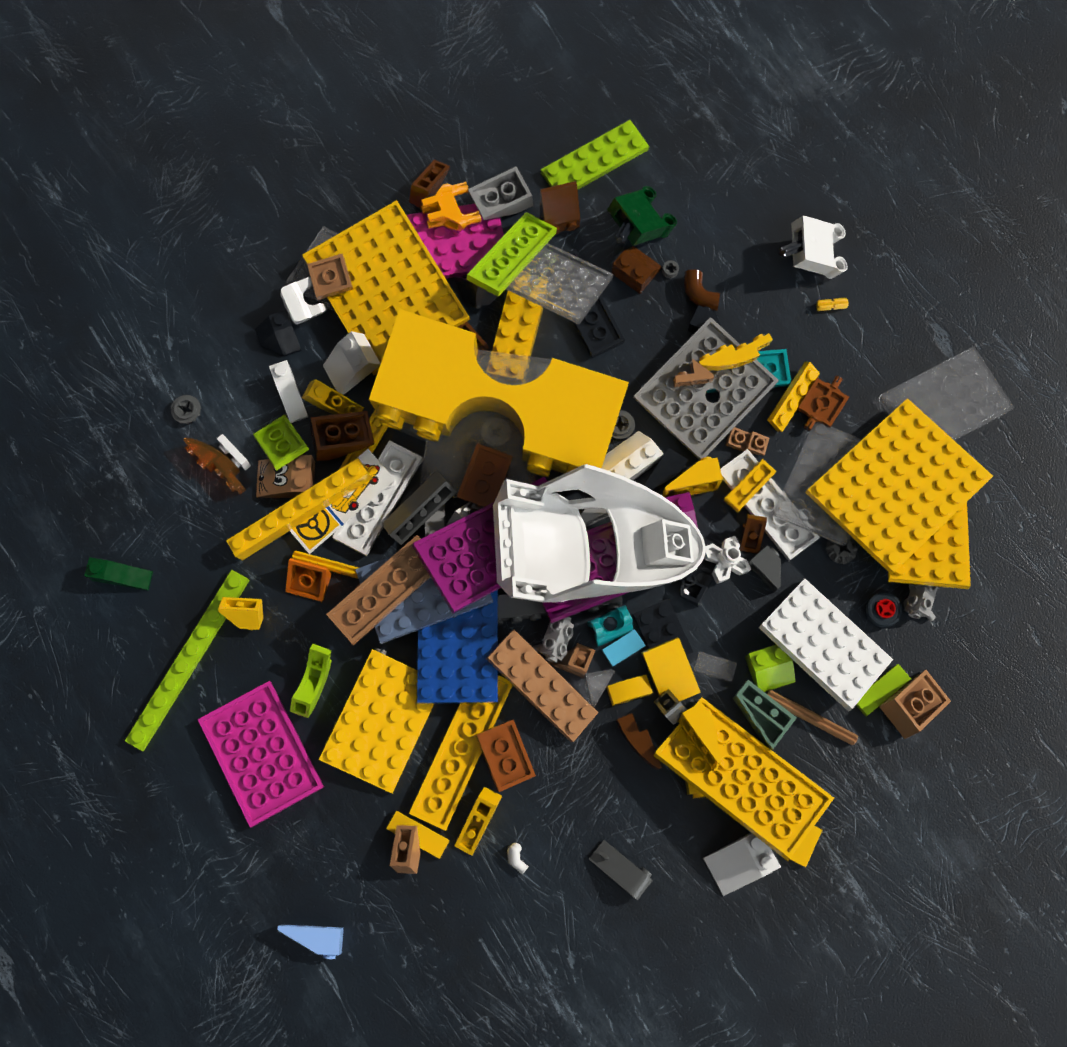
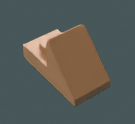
M691 359V374L688 371L679 372L675 375L673 382L674 387L711 383L714 375L697 361Z

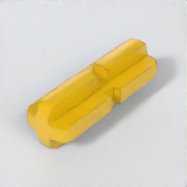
M836 298L833 301L831 299L818 300L816 303L818 311L831 310V308L834 310L846 309L848 307L847 298Z

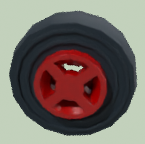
M881 592L873 595L868 600L866 614L874 625L887 628L899 621L902 615V606L894 595Z

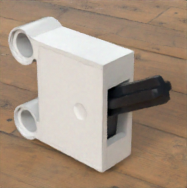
M804 215L791 223L792 243L779 249V256L786 258L793 255V267L823 274L829 279L847 270L846 260L842 257L834 259L833 244L845 236V229L841 224H831Z

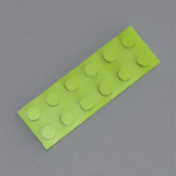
M628 120L542 168L541 174L550 187L576 181L578 190L648 151L649 145L632 121Z
M526 212L467 274V280L499 297L557 232V228Z

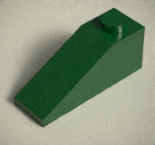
M89 557L84 576L96 582L149 590L153 571Z

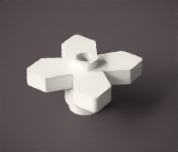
M736 536L725 539L721 548L714 544L705 546L704 559L716 564L712 575L717 584L727 581L730 578L731 571L740 576L751 570L747 559L741 558L740 544Z

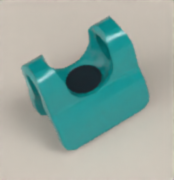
M626 605L587 622L588 627H593L595 631L594 636L598 647L633 631V619Z

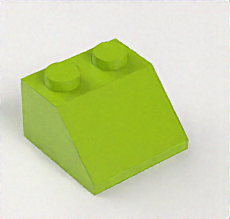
M778 645L751 652L745 656L753 682L763 692L796 682L793 659Z

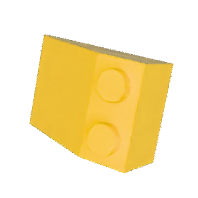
M704 457L700 459V461L668 484L662 496L669 497L690 492V495L718 490L723 480L718 458Z

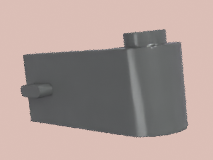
M605 840L589 858L591 862L636 900L640 898L653 881L650 878L652 874L644 867L641 869L636 867Z

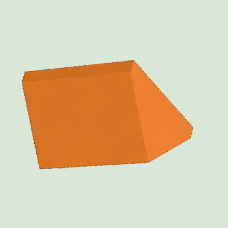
M290 558L285 592L323 602L332 574L328 568Z

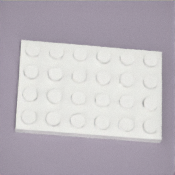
M806 579L759 626V629L848 712L853 709L893 660Z

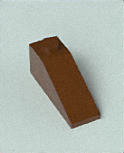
M433 160L412 183L409 203L421 208L422 199L435 196L450 166Z

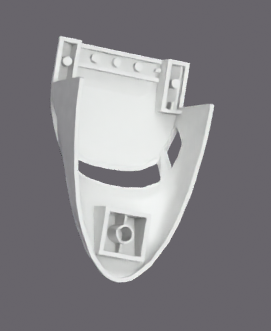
M587 464L577 467L540 486L506 479L503 481L493 504L497 583L510 598L537 602H564L573 599L650 589L684 578L698 568L705 556V542L699 529L675 504L644 485ZM581 490L591 495L592 498L567 500L556 492ZM604 508L610 517L617 552L616 573L613 582L589 581V541L586 526L579 513V509Z

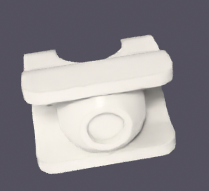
M311 277L289 284L281 289V298L294 324H300L327 311L324 303L309 305L303 298L304 292L313 287Z

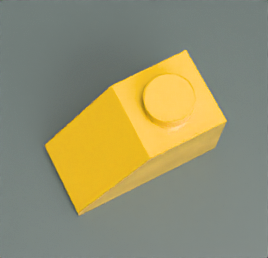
M223 597L218 607V612L239 629H260L263 621L262 599Z

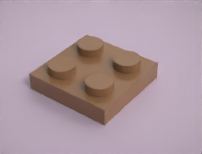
M343 254L307 264L317 300L353 290Z

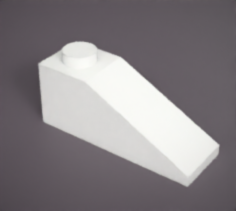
M285 360L269 366L290 423L307 418L308 414L288 361Z

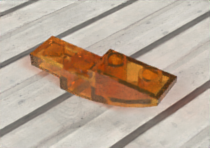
M187 437L183 439L187 444L184 448L191 456L196 454L199 458L197 463L203 470L207 467L210 472L214 470L220 478L225 476L228 480L226 485L232 492L237 490L241 495L246 491L244 486L235 477L240 470L228 457L204 442Z

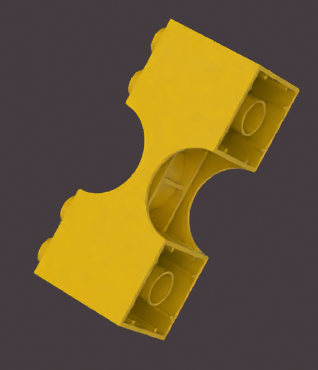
M399 309L369 397V401L376 410L375 416L380 418L379 423L393 429L402 430L405 422L414 425L413 428L417 430L416 435L438 442L441 434L450 437L455 426L466 416L480 411L497 412L509 418L519 429L524 443L522 460L527 461V471L539 476L549 477L551 470L565 474L584 464L602 468L629 382L552 358L548 368L535 380L521 385L503 384L490 378L479 366L476 360L478 354L476 333Z

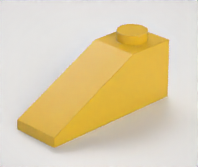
M701 702L683 712L678 722L714 771L721 763L715 724L711 711Z
M486 787L483 788L457 839L455 847L470 855L474 854L502 798L501 795Z

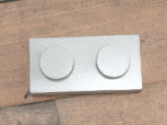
M223 434L217 438L220 442L218 447L225 455L229 453L233 457L230 460L238 468L242 466L246 471L251 466L247 459Z

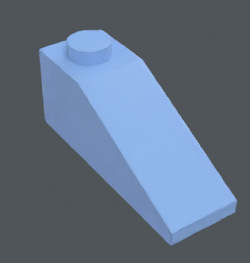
M283 924L278 926V931L316 954H322L324 959H336V955L342 954L344 927Z

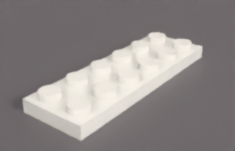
M390 440L378 460L394 477L395 481L340 527L332 537L334 540L366 557L384 528L381 523L392 514L423 460L421 456Z
M748 449L720 469L723 481L733 490L759 462ZM772 478L744 506L751 515L767 517L765 533L788 561L820 538Z

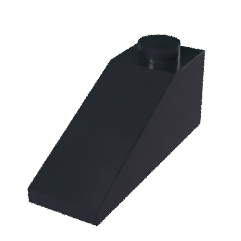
M668 448L644 486L654 492L667 486L688 469L686 466L688 459Z

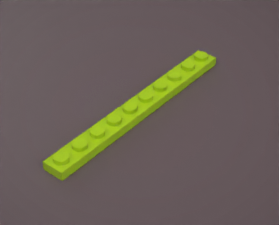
M231 570L125 740L127 743L141 751L146 749L226 620V617L218 612L222 598H239L250 581L248 578Z

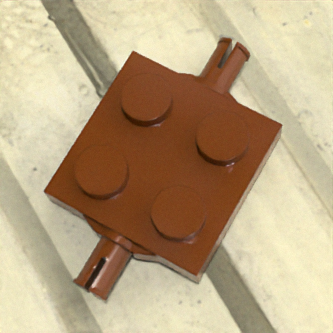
M835 376L831 384L825 383L818 378L815 380L797 409L809 418L804 425L805 429L810 424L807 430L811 431L815 422L830 429L849 399V396L838 389L843 380L841 377L838 380L839 376Z

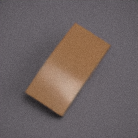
M734 427L729 432L725 445L741 451L748 449L752 454L764 456L769 437L753 431L748 433Z

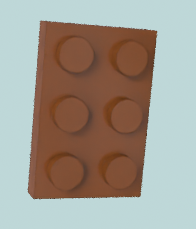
M477 443L457 498L482 507L495 502L508 473L513 456Z
M514 719L476 734L498 792L536 776Z

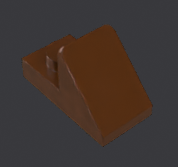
M747 514L746 522L743 523L740 551L759 553L767 517Z

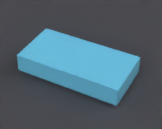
M634 629L604 648L602 652L610 665L614 667L646 645Z

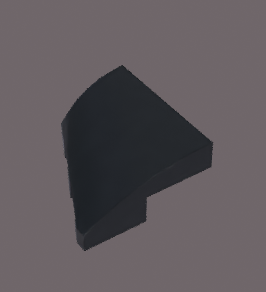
M699 565L695 571L680 579V596L687 602L699 607L713 579V571Z

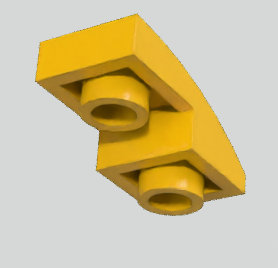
M647 675L627 679L606 687L612 706L650 696L653 693Z

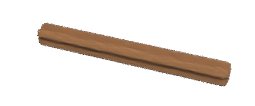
M772 690L767 692V695L793 715L850 745L856 743L858 736L851 731Z

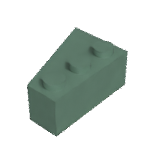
M749 680L743 683L733 697V700L763 744L771 750L775 748L797 718Z

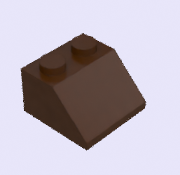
M633 246L624 250L615 260L612 266V274L641 294L662 269V266Z

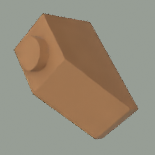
M397 825L390 866L397 873L417 874L420 859L417 826Z

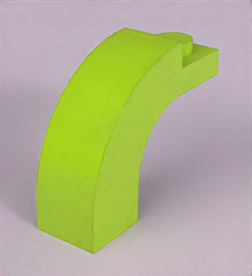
M312 644L310 647L307 667L303 679L292 697L290 712L309 718L329 674L332 662L330 660L331 650Z

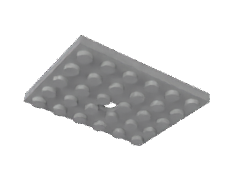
M711 317L633 396L643 408L699 460L706 457L779 381L758 360H755L737 368L710 371L714 375L711 383L674 387L673 379L677 373L688 371L691 374V359L699 362V358L708 353L710 355L716 353V349L723 345L729 346L732 344L735 350L740 345ZM709 389H715L719 392V400L717 402L711 403L707 401L705 394Z

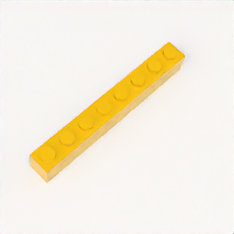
M357 458L229 538L226 542L234 556L244 560L373 478L363 462Z

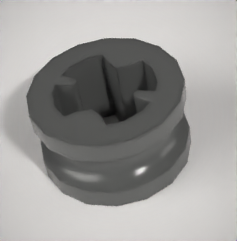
M672 260L665 262L662 268V274L669 279L676 277L679 271V265ZM669 266H671L672 269H675L673 270V273H670V271L668 270Z

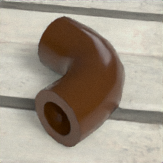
M693 269L685 271L684 286L689 300L697 307L698 305L706 306L712 311H717L720 293L704 289L702 286L703 273L701 271Z

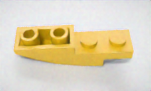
M760 334L752 339L753 342L748 345L743 343L736 347V350L732 344L729 346L723 345L716 349V353L712 355L708 353L699 358L700 361L698 363L708 371L737 368L757 360L760 356L758 350L770 345L773 339L770 334L765 336Z

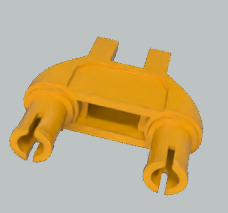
M466 181L455 185L443 184L435 196L421 200L422 213H430L427 214V225L429 228L445 226L460 231L464 230L467 225L481 223L479 211L463 215L454 196L469 193Z

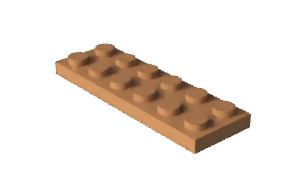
M418 535L326 614L353 645L430 578V575L412 547L414 542L421 539Z
M514 629L486 658L570 742H574L598 714Z

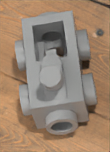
M909 584L910 592L908 598L904 600V611L909 613L908 615L912 618L920 619V617H926L929 621H933L936 616L931 609L938 586Z
M566 617L553 623L549 622L543 643L533 646V649L543 654L547 661L557 663V661H562L566 656L568 642L573 636L574 625L570 622L571 618Z

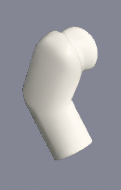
M513 843L507 850L508 862L523 875L529 866L520 860V851L522 850L520 844Z

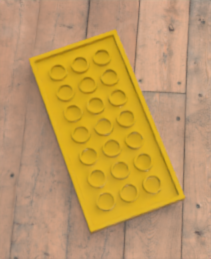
M701 697L695 705L702 702L712 713L721 756V763L718 768L713 771L680 723L657 749L654 756L776 853L789 861L834 797Z

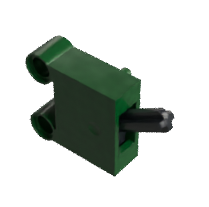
M644 186L641 190L613 199L607 211L620 227L615 236L616 243L623 244L628 238L634 246L659 237L666 238L677 224L676 218L669 213H665L660 217L652 207L651 203L656 198V192L653 188Z

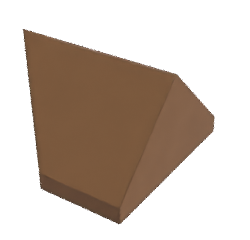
M577 643L574 648L567 651L562 661H557V663L550 662L549 664L585 678L595 650Z

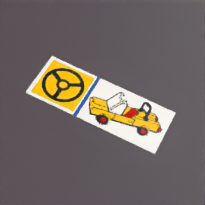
M369 449L357 458L363 462L373 479L290 530L309 554L395 481L394 477Z

